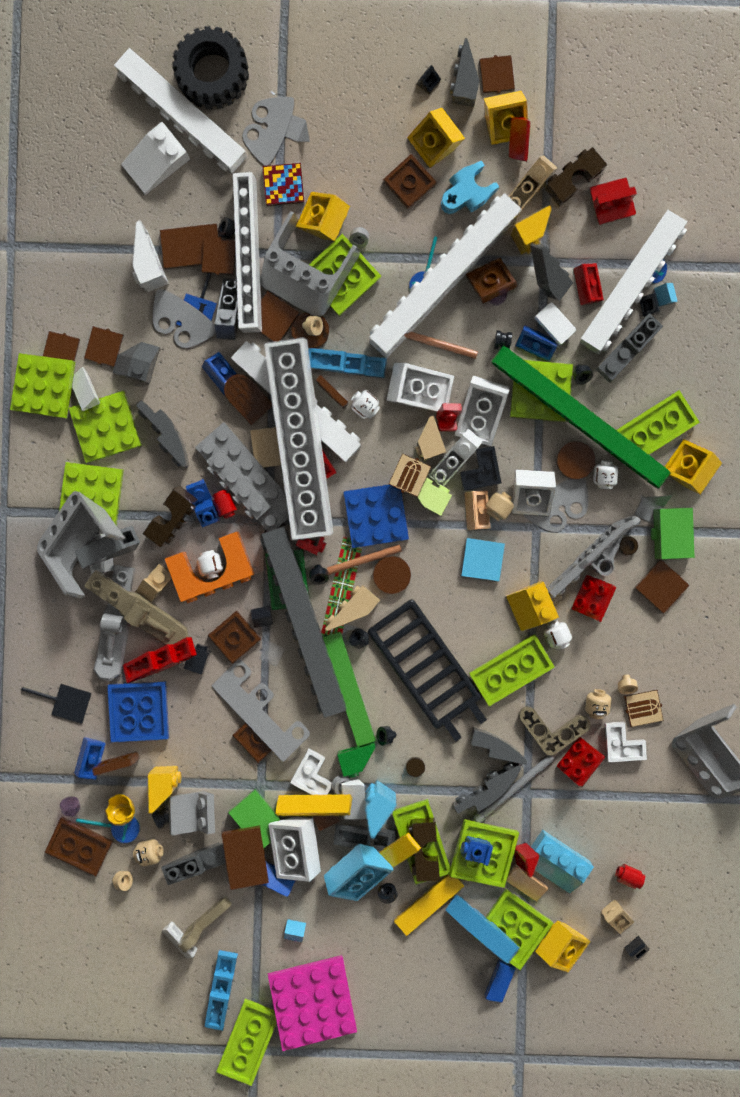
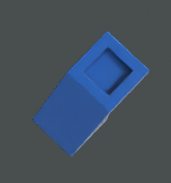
M204 479L187 485L186 490L198 499L195 503V514L202 528L220 521L217 510L212 502L211 493Z

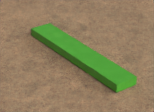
M341 631L325 636L323 639L347 706L346 713L357 747L374 742L376 738Z

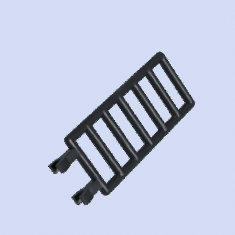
M410 599L368 629L369 636L435 729L445 726L456 742L462 737L451 720L470 708L480 724L487 720L476 705V702L482 698L480 692L415 600ZM409 609H412L417 618L383 642L377 632ZM422 624L428 634L394 657L388 647ZM431 640H434L439 650L405 673L399 663ZM444 655L450 665L418 688H415L410 679ZM455 671L461 681L427 704L421 694ZM464 687H467L472 697L438 720L432 710Z

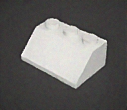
M295 816L268 824L277 878L310 882L321 872L313 818Z

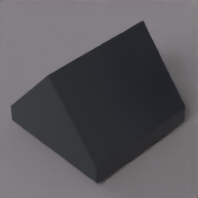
M430 65L416 85L430 94L441 78L434 67Z
M656 293L642 297L640 306L643 317H646L649 313L651 315L660 313Z
M270 606L251 609L254 628L273 625Z
M639 935L624 947L629 956L635 961L640 959L650 949Z

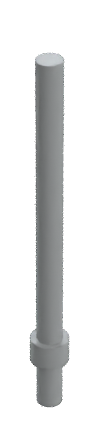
M552 755L546 756L510 786L495 802L483 810L477 811L470 821L479 823L485 821L486 816L555 760Z

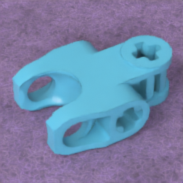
M482 161L464 167L449 179L453 187L444 193L441 201V208L445 213L454 214L464 206H467L470 212H474L498 191L499 185L497 182L487 187H480L475 183L474 177L485 166ZM448 199H449L450 201H453V200H454V201H455V202H454V205H453L452 202L448 204V203H447V202H448Z

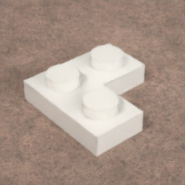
M625 722L604 723L608 762L647 760L646 741L644 739L626 741Z
M309 748L290 783L311 795H327L331 789L332 782L317 774L325 757Z

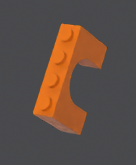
M236 531L219 538L227 565L224 574L216 581L207 582L199 579L192 570L186 552L165 558L181 602L186 600L188 604L198 600L197 596L204 594L205 597L215 594V589L220 587L223 590L234 586L233 582L238 580L241 583L252 580L251 576L255 573L239 532Z

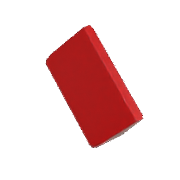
M525 117L511 118L509 157L521 161L528 160L531 121Z
M597 263L581 264L575 267L573 271L580 304L587 305L604 301Z
M527 843L516 845L514 851L516 864L528 877H533L539 860V854Z

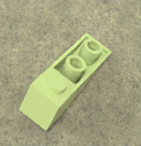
M426 478L417 498L424 508L441 516L452 495L449 494V489L441 485L437 488L432 485V480Z

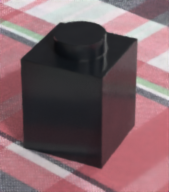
M197 643V645H194L196 656L186 660L183 668L202 675L205 672L212 651L207 650L208 646Z

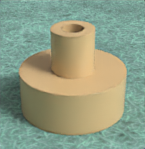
M309 316L303 322V329L306 330L308 335H320L323 330L322 319L319 316Z
M623 675V680L618 682V690L621 694H632L638 690L637 681L631 679L630 675Z
M118 871L112 879L114 888L119 891L129 890L133 883L132 874L128 871Z

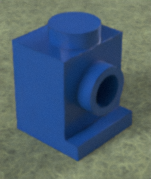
M466 836L465 842L463 841L461 845V854L464 859L483 863L484 865L489 864L493 850L490 842Z

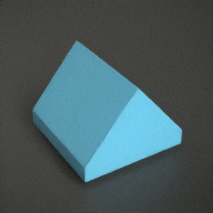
M665 283L654 288L659 307L678 302L673 283Z
M288 919L284 939L303 942L306 923Z

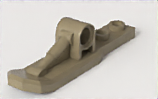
M98 570L94 571L84 587L117 608L129 624L141 628L164 645L174 644L189 637L187 627L140 594L127 591Z

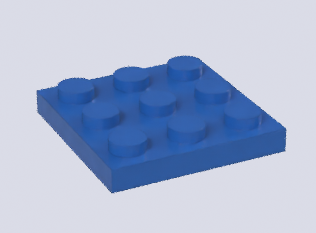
M382 485L344 491L352 548L409 540L403 497L400 489L391 485Z
M166 681L107 685L111 742L169 739Z

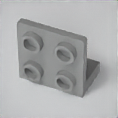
M201 791L169 796L170 834L178 835L196 831L206 834L215 833L214 794Z

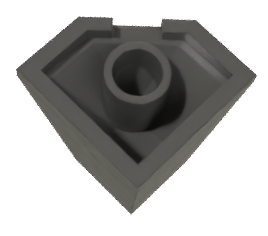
M140 342L118 354L113 374L150 384L160 347Z

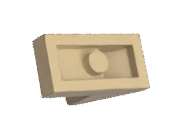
M158 564L151 574L142 580L135 593L153 602L172 580L170 572L161 564Z
M613 900L601 911L606 921L619 934L634 923L633 919L616 900Z

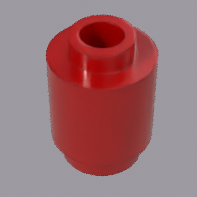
M226 489L212 495L214 499L212 502L219 517L224 516V519L235 515L234 511L237 508Z
M622 864V866L617 867L615 877H617V882L633 889H641L644 885L646 876L636 868Z

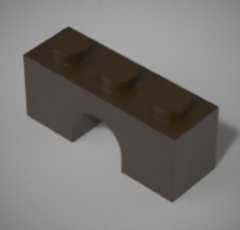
M593 147L588 151L584 149L577 156L578 159L574 163L568 162L562 168V173L559 175L554 174L547 180L548 184L545 190L559 207L573 197L578 190L572 183L573 176L581 175L590 183L605 170L607 163Z
M181 486L174 488L163 503L171 511V520H166L158 515L151 520L142 534L160 548L166 544L170 545L176 537L174 535L176 530H180L186 523L185 517L187 515L190 516L196 509L195 503L198 499Z
M435 817L412 819V825H408L409 834L421 847L418 852L411 856H415V864H411L412 876H416L417 882L440 880L438 856H428L422 851L425 844L437 841Z

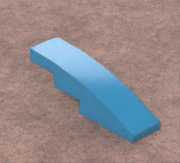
M308 348L312 369L385 378L386 358L370 357L344 351Z
M456 895L445 909L475 938L509 964L520 949L500 928L485 918L476 908H472L460 895Z
M219 950L204 1026L206 1028L221 1031L224 1029L238 953Z

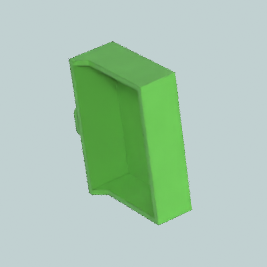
M693 508L653 509L654 529H651V540H654L655 559L695 558Z
M256 789L229 810L231 817L240 826L238 829L260 825L263 848L271 843L268 824L282 820Z

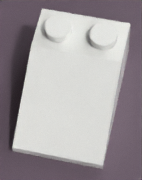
M161 122L145 135L121 165L146 195L189 161L190 158L165 124Z
M137 221L133 258L135 272L132 274L136 283L147 292H150L169 283L147 229L141 221Z
M394 363L386 401L438 412L443 403H449L454 376L407 363Z
M473 376L455 436L461 437L469 429L482 440V444L492 446L510 387Z

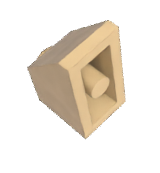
M434 416L429 417L417 442L418 446L415 447L418 457H422L423 461L446 453Z

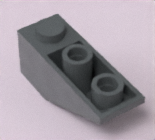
M465 38L464 44L459 45L457 57H460V63L455 64L453 76H457L455 83H451L449 95H453L452 103L474 107L480 80L468 39Z
M531 243L530 248L537 285L547 297L560 301L573 284L572 280L568 277L569 273L559 266L560 262L555 257L550 255L549 248L543 244L539 246Z
M223 278L215 319L216 338L236 340L238 328L237 280Z
M133 526L120 530L125 537L123 541L104 536L76 550L75 554L82 569L135 551L140 541Z

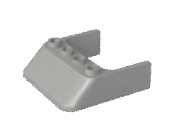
M291 211L266 252L260 284L264 289L312 316L321 317L328 310L358 259L360 252L353 245L339 270L333 275L324 274L284 252L282 249L298 222L297 216Z
M77 491L68 497L39 540L37 551L63 593L82 599L84 593L72 575L73 567L78 561L75 551L90 544L99 529H101L105 536L123 541L125 537L105 509Z
M735 704L696 720L672 740V746L706 791L717 799L740 792V760L713 727L730 719L737 708Z

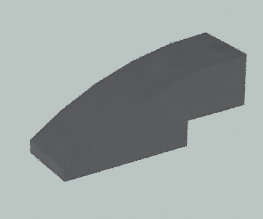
M473 727L470 739L471 745L487 748L489 757L527 765L526 758L507 741L488 731Z
M335 825L333 844L354 848L358 844H364L374 847L377 851H381L395 842L396 831L381 828L373 838L370 836V830L367 826Z

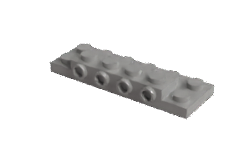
M224 422L195 447L209 464L207 469L214 476L218 474L222 479L219 481L226 490L231 489L234 493L232 495L233 499L239 505L241 503L244 504L247 508L244 511L251 519L255 517L268 532L277 529L289 519L286 493Z

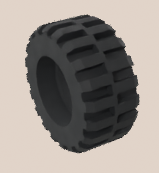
M204 26V30H199V28L193 29V34L187 33L184 35L185 40L179 41L177 44L178 51L175 50L173 54L172 68L179 88L190 102L194 101L198 107L205 105L206 109L212 110V106H217V109L223 108L222 105L226 103L229 106L233 104L232 100L234 98L239 99L241 97L240 91H245L246 81L249 80V67L244 49L241 47L239 40L236 37L233 38L232 33L227 30L223 33L220 27H215V30L211 29L210 26ZM207 55L222 56L229 63L225 75L214 82L198 80L193 73L197 62Z

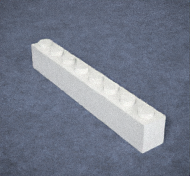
M129 48L115 63L114 66L118 71L117 76L123 82L128 81L132 84L131 88L138 95L142 93L146 97V102L154 108L156 106L161 110L160 114L167 121L171 119L178 131L182 134L186 132L189 135L188 139L195 146L200 145L204 148L203 152L210 159L214 157L218 161V166L226 172L228 170L233 174L247 158L246 151L132 49Z
M252 172L233 173L239 329L243 333L262 332L257 182Z
M669 210L666 211L582 336L580 344L598 355L602 350L606 352L612 343L609 341L612 335L616 336L621 330L622 325L620 323L622 320H627L633 312L631 307L634 302L637 304L640 302L644 295L642 293L645 286L647 288L650 287L655 279L653 274L656 270L660 272L666 263L663 259L666 255L670 256L676 248L674 243L677 239L681 240L687 232L685 226L688 221Z
M246 341L231 359L271 395L266 357L259 353L261 349L254 342L250 344ZM316 404L321 441L344 462H347L361 447L359 443L361 439L353 432L349 434L344 430L346 426L339 419L337 421L333 420L330 417L332 413L326 407L321 409Z

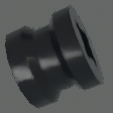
M496 330L494 349L498 350L502 346L510 349L512 332L502 333Z
M168 805L152 813V818L159 829L164 828L165 824L169 823Z

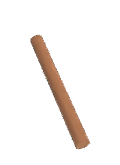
M415 332L404 335L408 339L476 359L478 351Z
M399 544L327 567L329 575L402 552Z

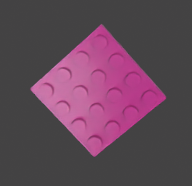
M342 955L267 973L282 1051L357 1032Z

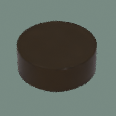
M625 536L622 538L618 548L624 555H633L638 549V542L631 536Z
M419 757L410 758L406 763L407 773L413 777L421 776L425 771L424 761Z

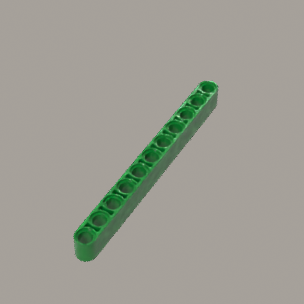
M502 346L492 359L491 363L497 369L655 488L660 489L671 474L666 467L507 347Z

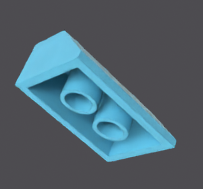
M378 780L374 784L370 783L365 791L370 836L373 838L397 806L396 793Z
M543 829L531 846L539 854L535 871L568 893L582 885L594 868L588 859Z
M358 844L323 876L329 896L358 901L394 869L374 847Z

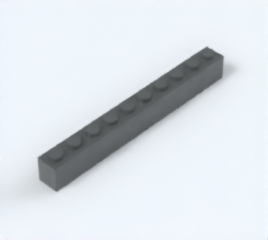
M286 527L262 534L263 538L260 541L263 549L268 551L269 557L266 558L269 567H273L275 575H273L274 583L281 589L282 593L279 594L282 605L286 604L288 611L285 612L288 623L292 622L294 630H291L294 641L298 640L300 648H298L300 658L305 660V674L307 678L310 677L313 684L310 685L313 696L317 695L319 701L316 703L319 714L323 713L324 718L346 711L347 706Z

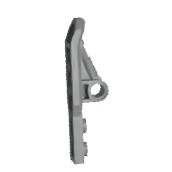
M630 516L613 523L547 587L548 593L554 598L563 594L566 590L565 587L570 582L574 583L578 580L580 573L588 566L601 575H610L614 571L613 559L618 551L622 537L629 529L636 527L641 520L638 516ZM605 561L607 566L601 571L600 564Z
M115 565L112 581L131 592L135 568ZM111 604L107 605L101 619V632L93 669L99 679L111 681L121 674L130 626L119 610Z

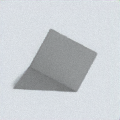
M292 115L284 137L298 142H310L306 120Z
M673 495L643 497L634 515L654 524L653 509H663Z

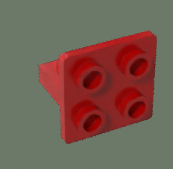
M626 177L590 187L589 190L599 225L636 215L633 198L637 194L635 186L629 187Z
M586 575L573 603L572 610L601 622L617 587Z
M579 737L557 764V767L578 786L582 787L606 756Z

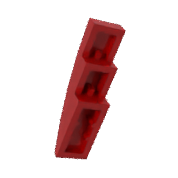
M186 637L174 644H167L156 651H148L123 664L127 683L151 676L196 656L192 637Z

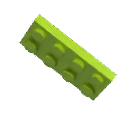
M680 390L618 428L617 431L650 455L700 422Z
M533 634L469 672L488 706H491L555 668L537 636Z
M428 799L394 809L392 812L400 838L409 833L408 825H412V819L434 818ZM436 825L437 841L425 844L422 851L428 856H438L441 877L449 874L450 865ZM415 856L407 858L411 873V864H415ZM413 876L415 885L423 883L417 882L416 876Z
M244 999L218 1065L217 1073L252 1086L277 1023L275 1010Z

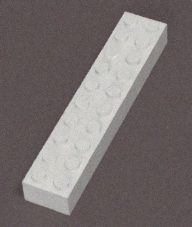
M505 193L501 197L497 196L491 202V207L488 211L484 210L477 217L475 225H469L463 232L462 239H456L453 242L447 255L443 253L439 257L435 268L432 269L430 267L425 272L421 283L416 282L411 287L409 295L407 297L403 296L397 302L396 309L393 312L390 310L383 317V323L380 326L377 324L370 331V344L386 359L406 339L404 335L412 332L516 222L522 209Z
M301 338L266 343L264 346L292 540L331 535L334 531L307 339Z

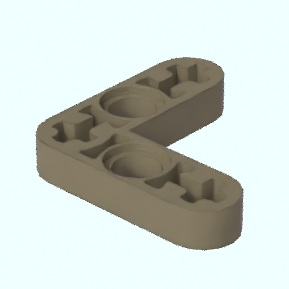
M525 706L519 712L520 720L547 755L557 754L586 733L591 726V722L586 716L577 715L551 733L532 707ZM524 712H533L531 714V717L534 721H536L537 719L539 721L532 724L528 718H523L525 717ZM578 720H585V727L576 728L575 730L578 732L576 734L569 727L570 725H572L575 728L579 724ZM536 726L544 727V733L541 736L534 734ZM569 730L571 737L568 740H563L561 738L562 731ZM555 736H557L558 740L562 744L559 745V743L557 742L553 745L554 749L552 751L550 749L546 750V748L548 747L547 743L550 742L552 744L555 741H557L554 738Z
M227 896L221 898L184 931L178 943V947L183 953L189 951L197 943L201 932L231 906L232 902Z

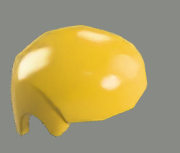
M116 794L108 800L109 804L105 813L109 822L115 826H124L133 819L135 807L130 798L124 794Z

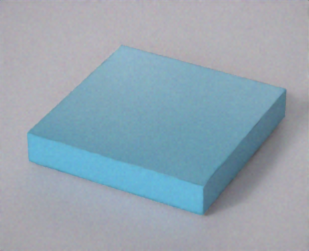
M467 538L461 576L500 581L505 544Z

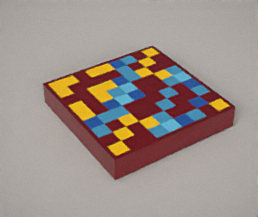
M301 163L263 166L266 206L305 203Z

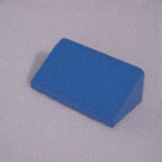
M524 325L515 346L550 362L558 344L552 337Z
M218 352L205 360L202 368L225 396V382L229 377L237 373L221 353Z
M86 737L83 738L74 771L78 778L96 780L97 775L94 776L92 769L101 762L105 742Z
M266 861L269 883L261 885L288 897L296 880L277 878L275 865Z
M498 959L484 994L485 999L503 1002L516 970L515 966Z

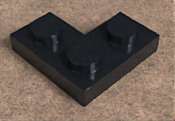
M495 446L477 449L475 453L478 469L460 472L463 491L502 484Z

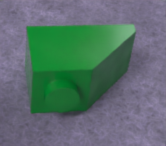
M375 741L338 751L337 755L343 777L353 778L360 775L359 772L363 771L375 750Z

